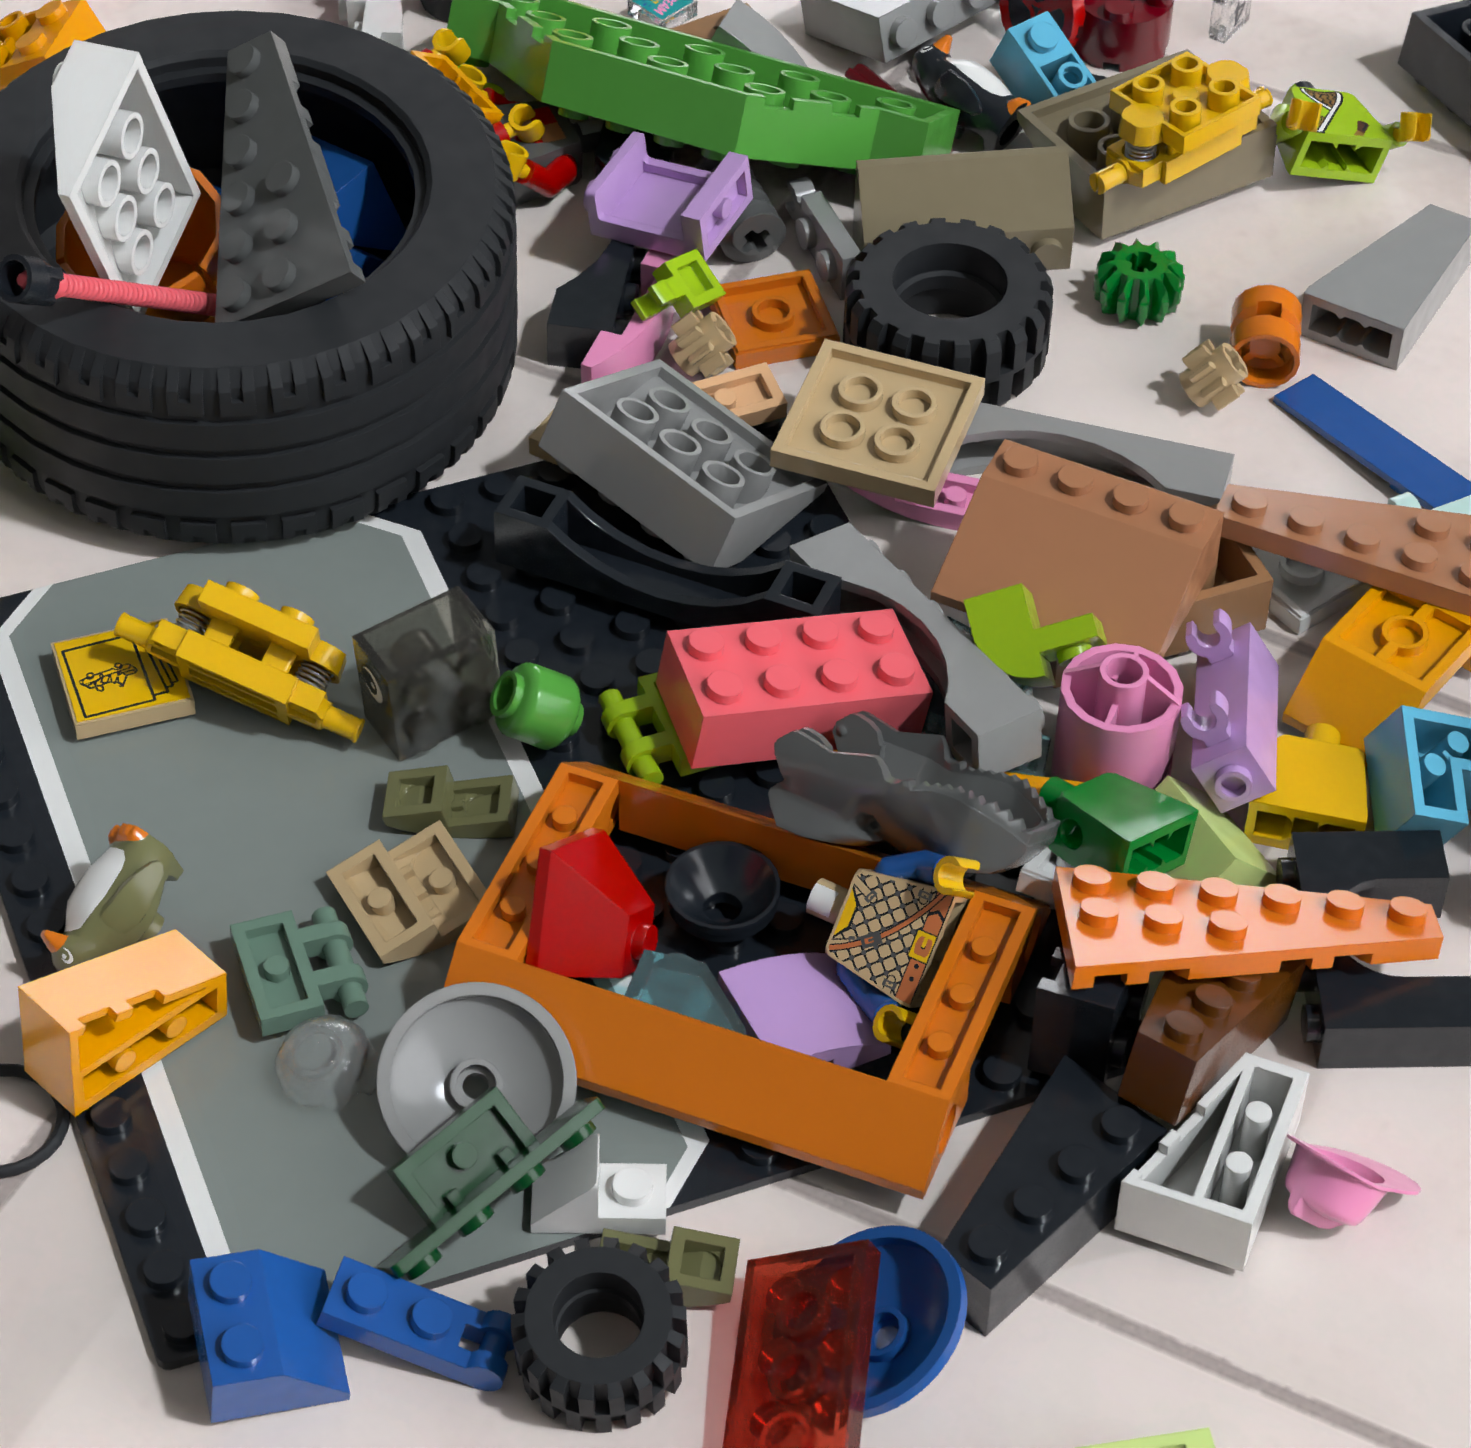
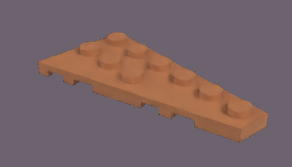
M1233 484L1227 485L1216 507L1217 510L1224 512L1221 537L1471 617V515Z

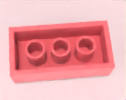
M893 609L667 631L656 678L657 688L691 769L776 760L774 752L775 742L780 737L804 727L812 728L822 734L832 745L833 750H837L833 735L836 722L850 714L861 711L870 712L900 732L922 733L933 695L932 688Z

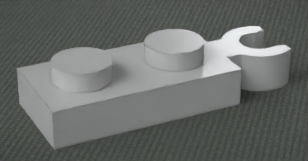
M807 176L787 181V187L792 193L794 201L786 202V208L791 218L796 220L795 231L799 245L803 250L808 249L815 259L817 271L822 281H829L841 301L845 300L846 276L849 267L855 262V257L860 253V250L823 193L815 191L813 183Z

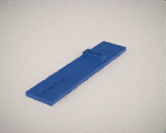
M1315 374L1274 395L1273 402L1390 483L1389 488L1399 495L1406 492L1413 494L1419 504L1425 509L1431 510L1471 495V482Z

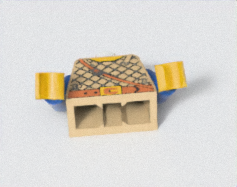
M920 850L886 856L877 863L874 869H858L854 874L849 889L824 878H820L814 885L807 901L806 912L834 924L825 947V953L837 961V976L863 1013L873 1023V1033L877 1040L899 1049L902 1048L904 1043L901 1040V1030L905 1023L912 1025L917 1014L902 1008L901 1005L908 1008L921 1007L964 915L969 900L974 897L975 892L966 891L964 888L963 877L969 868L980 870V862L977 860L945 856L929 850Z

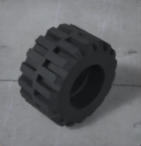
M589 1237L574 1240L575 1251L565 1254L559 1246L548 1252V1267L544 1269L535 1263L526 1273L527 1288L518 1287L513 1299L515 1314H511V1333L519 1376L522 1375L524 1389L533 1401L540 1397L542 1412L553 1420L561 1412L566 1413L567 1427L582 1431L585 1420L596 1421L597 1433L612 1432L611 1421L624 1419L628 1429L641 1423L640 1411L644 1408H647L653 1415L659 1412L665 1406L664 1391L675 1394L682 1382L681 1368H687L688 1361L686 1306L683 1304V1292L678 1280L670 1281L669 1267L659 1257L648 1264L647 1249L634 1242L628 1251L620 1249L619 1238L604 1237L603 1247H590ZM595 1312H612L622 1315L631 1320L640 1329L639 1335L629 1347L615 1355L602 1358H592L577 1354L566 1347L560 1340L566 1329L574 1321Z

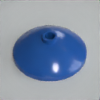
M890 1225L869 1228L852 1234L832 1245L818 1256L796 1281L779 1317L776 1332V1356L780 1372L788 1387L814 1411L825 1416L847 1420L877 1416L911 1400L924 1390L942 1371L960 1340L967 1314V1289L961 1268L955 1258L938 1240L926 1232L906 1226Z

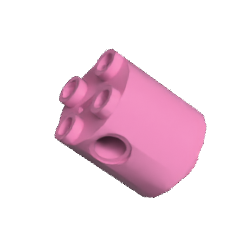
M1114 643L1096 646L1075 656L1062 675L1051 767L1052 775L1065 780L1086 782L1104 773H1116L1153 790L1167 776L1171 777L1184 689L1177 670L1161 655L1134 645Z

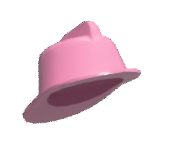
M1290 1134L1287 1135V1138L1296 1143L1285 1177V1187L1291 1193L1288 1200V1209L1294 1216L1318 1228L1331 1229L1343 1224L1357 1226L1363 1222L1388 1192L1418 1195L1422 1190L1418 1183L1406 1175L1377 1161L1336 1148L1308 1144Z

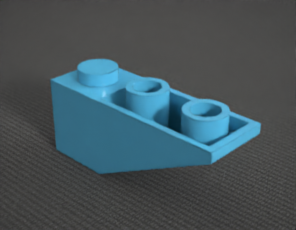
M1048 11L1009 28L989 60L1015 98L1027 99L1032 105L1097 82Z

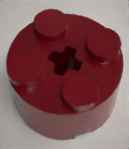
M1084 0L1086 13L1084 26L1078 29L1076 38H1079L1074 47L1081 60L1100 69H1103V62L1120 64L1119 72H1125L1164 57L1170 39L1174 0Z

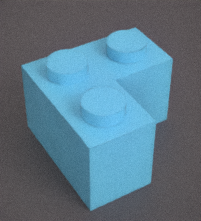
M1401 705L1364 738L1374 830H1440L1444 845L1469 825L1467 810L1471 811V718Z

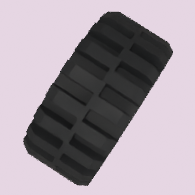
M930 218L929 223L918 225L917 221L905 223L900 226L897 232L894 233L889 229L873 240V244H867L855 257V262L849 267L845 288L843 343L985 378L984 396L981 402L1001 406L1011 399V394L1017 397L1032 384V381L1040 375L1045 366L1053 309L1054 289L1052 280L1046 273V267L1034 252L1030 253V249L1024 242L1017 237L1007 238L1004 231L997 227L989 225L986 229L976 226L975 221L960 219V223L946 222V218ZM928 314H955L967 318H940Z

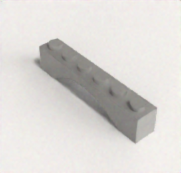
M980 402L950 473L964 476L983 473L1004 439L1205 506H1212L1219 503L1227 485L1230 484L1235 454Z
M849 522L789 546L790 561L842 577L840 614L884 609L894 610L919 664L934 680L945 701L946 740L950 745L952 756L958 762L965 760L967 761V767L970 766L975 770L981 768L985 771L992 770L996 773L1002 771L1004 773L1042 756L1041 729L1045 726V717L1037 699L1032 695H1026L1009 678L1008 674L1000 669L976 646L968 632L961 631L944 615L943 610L935 600H929L912 583L909 575L904 570H898L882 554L879 546L873 540H867Z

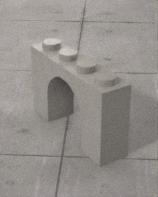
M801 0L805 33L807 35L882 63H887L996 4L1000 0Z

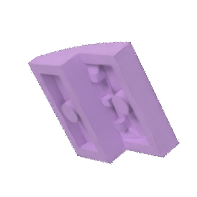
M826 953L780 955L748 962L718 972V989L747 1036L849 1069L891 1054V1045L876 1039L872 1028L873 1023L863 1013L837 976V961Z

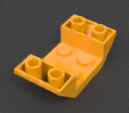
M1372 586L1322 638L1283 712L1282 721L1305 733L1308 726L1315 723L1332 725L1341 735L1340 745L1359 748L1364 753L1365 767H1367L1364 738L1401 705L1423 709L1461 667L1471 672V617Z

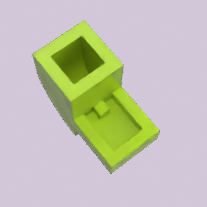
M1022 583L963 600L976 646L1000 669L1008 674L1012 681L1025 686H1054L1056 684L1050 662L1058 660L1059 666H1068L1071 660L1092 647L1107 645L1102 622L1093 613L1041 627L1033 595Z

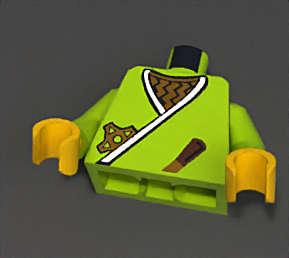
M1299 81L1293 84L1288 89L1282 104L1275 106L1269 116L1277 124L1276 145L1289 175L1374 183L1389 150L1405 146L1409 141L1427 142L1430 141L1432 113L1401 112L1400 122L1382 125L1354 95L1348 92L1315 89L1308 81Z

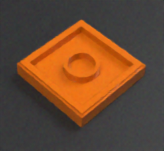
M810 269L720 284L726 294L709 306L711 312H716L724 319L736 338L737 344L728 350L729 355L734 360L735 370L764 362L772 364L817 356L825 339L840 342L839 333Z

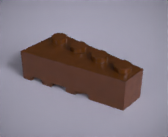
M1306 959L1281 961L1280 970L1275 973L1187 980L1171 970L1165 971L1138 1030L1117 1095L1176 1126L1197 1106L1199 1100L1245 1053L1252 1054L1287 1020L1306 967Z

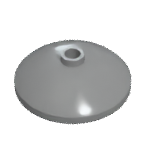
M466 982L454 984L434 991L417 1001L399 1018L391 1029L378 1062L377 1096L380 1111L393 1139L406 1154H409L475 1100L469 1098L463 1091V1084L470 1077L476 1076L484 1079L488 1088L497 1086L534 1136L573 1106L576 1098L577 1072L575 1059L568 1039L558 1022L541 1004L531 997L513 988L495 983Z

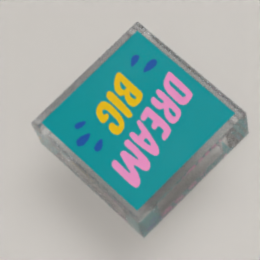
M628 0V15L636 20L670 29L697 16V1Z

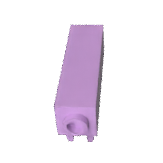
M1219 608L1213 614V625L1217 631L1215 634H1203L1198 630L1197 625L1193 621L1186 623L1185 639L1189 649L1197 654L1194 710L1188 702L1182 704L1181 725L1183 730L1193 737L1191 770L1220 813H1224L1276 791L1279 665L1251 622L1232 630L1231 618L1224 610Z

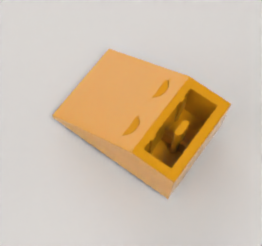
M52 0L43 5L39 10L25 14L22 11H15L0 20V91L32 67L70 47L74 39L84 41L106 32L86 0H69L66 2Z

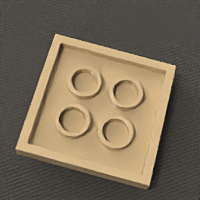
M825 339L770 449V466L934 508L984 396L985 378Z

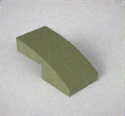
M448 765L391 771L388 774L382 818L386 826L419 833L440 820L452 838L514 837L519 788L514 775L454 781Z
M677 1226L673 1227L670 1241L603 1228L599 1247H603L604 1237L619 1238L621 1250L628 1251L633 1242L646 1248L648 1264L659 1257L669 1267L670 1281L678 1280L683 1292L684 1306L697 1307L730 1303L740 1239Z

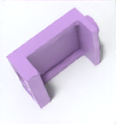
M633 131L622 146L613 152L610 161L596 179L591 180L585 189L583 204L585 210L588 211L591 235L676 256L697 248L706 262L753 199L749 158L746 155L728 152L715 171L709 172L649 157L646 150L645 135Z

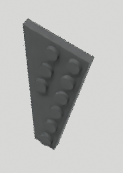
M272 31L229 50L227 55L215 323L251 321L289 314L316 305L366 283L362 269L353 262L350 249L354 247L350 233L341 226L337 214L340 203L321 147L312 139L309 128L313 123L309 111L300 104L297 95L300 85L286 43Z

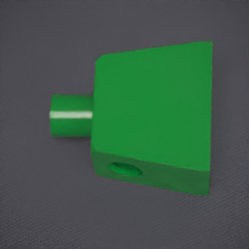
M1104 773L1077 786L1058 776H1053L1041 788L1039 796L1043 797L1046 806L1052 808L1054 818L1060 820L1055 840L1048 847L1052 850V853L1072 867L1076 868L1080 865L1089 864L1102 867L1109 872L1140 874L1145 871H1157L1165 874L1185 864L1199 812L1193 806L1116 773Z

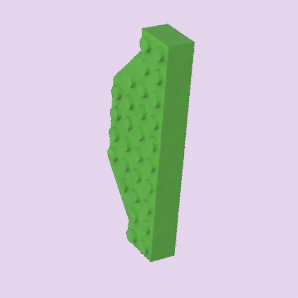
M452 0L447 29H451L457 38H464L471 49L470 57L464 64L483 68L489 67L490 64L540 102L557 106V113L566 118L588 120L589 116L606 120L605 127L609 130L625 134H631L633 131L636 132V130L654 134L653 141L655 143L668 147L682 148L685 143L702 148V156L716 161H722L728 152L746 155L749 159L765 160L785 168H798L799 164L825 166L854 175L856 173V160L951 153L960 113L959 109L568 0Z

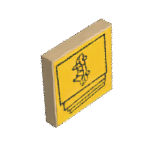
M161 619L146 623L155 626L159 624ZM114 629L51 643L53 660L77 740L196 714L195 701L188 679L181 677L179 668L147 653L145 648L119 636H114Z

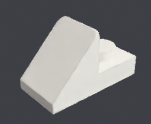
M600 1134L590 1135L573 1149L562 1152L542 1164L546 1171L532 1183L531 1233L602 1234L603 1228L632 1234L666 1235L667 1164L600 1163Z

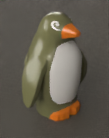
M122 823L121 826L115 825L110 830L108 835L110 847L86 870L67 902L66 924L63 934L50 930H43L40 936L50 951L52 963L57 972L155 937L161 930L164 917L157 912L160 904L165 881H177L184 870L175 859L173 853L164 844L138 826Z

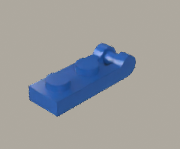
M343 1256L316 1324L319 1327L483 1391L493 1392L502 1387L508 1371L505 1356L507 1351L514 1349L510 1313L500 1310L482 1311L402 1278L396 1279L394 1275ZM461 1337L480 1344L479 1349L469 1351L459 1347Z

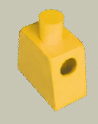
M1315 723L1308 726L1305 730L1304 738L1287 734L1277 737L1276 791L1249 802L1244 830L1245 835L1252 843L1288 850L1291 832L1365 831L1368 809L1364 753L1359 748L1340 745L1341 735L1339 731L1326 723Z

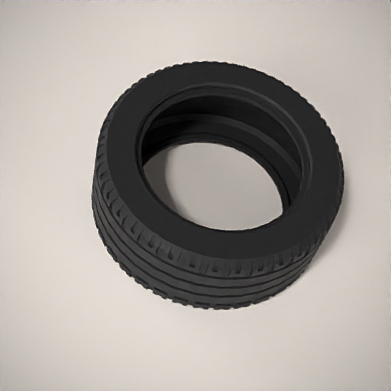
M239 10L187 13L145 20L106 31L84 40L85 42L139 52L189 167L200 170L213 186L221 188L228 51L272 31L286 43L300 85L297 90L300 104L309 111L313 123L309 128L310 134L374 163L406 232L394 251L355 246L385 260L365 278L366 283L312 307L289 314L251 321L218 323L176 321L145 315L106 302L61 297L56 299V303L52 306L47 307L8 303L0 297L1 462L6 467L11 468L19 479L28 482L29 486L36 492L46 494L50 501L59 505H65L66 509L75 514L87 515L89 520L98 523H108L110 527L119 530H129L134 532V534L210 544L268 542L343 526L345 523L364 519L367 515L387 509L388 505L407 499L408 494L420 491L427 486L428 482L436 480L443 475L444 469L454 466L460 460L461 455L467 453L473 447L475 439L482 436L487 424L494 418L497 407L502 403L515 364L518 302L516 197L510 164L500 138L495 133L491 122L485 118L481 108L473 103L472 98L466 92L460 90L453 80L445 77L441 71L428 65L421 58L366 32L326 20L285 13ZM70 47L32 67L0 91V261L7 255L20 254L44 259L52 267L61 268L56 262V225L66 209L58 195L51 86L55 68L60 62L64 61Z

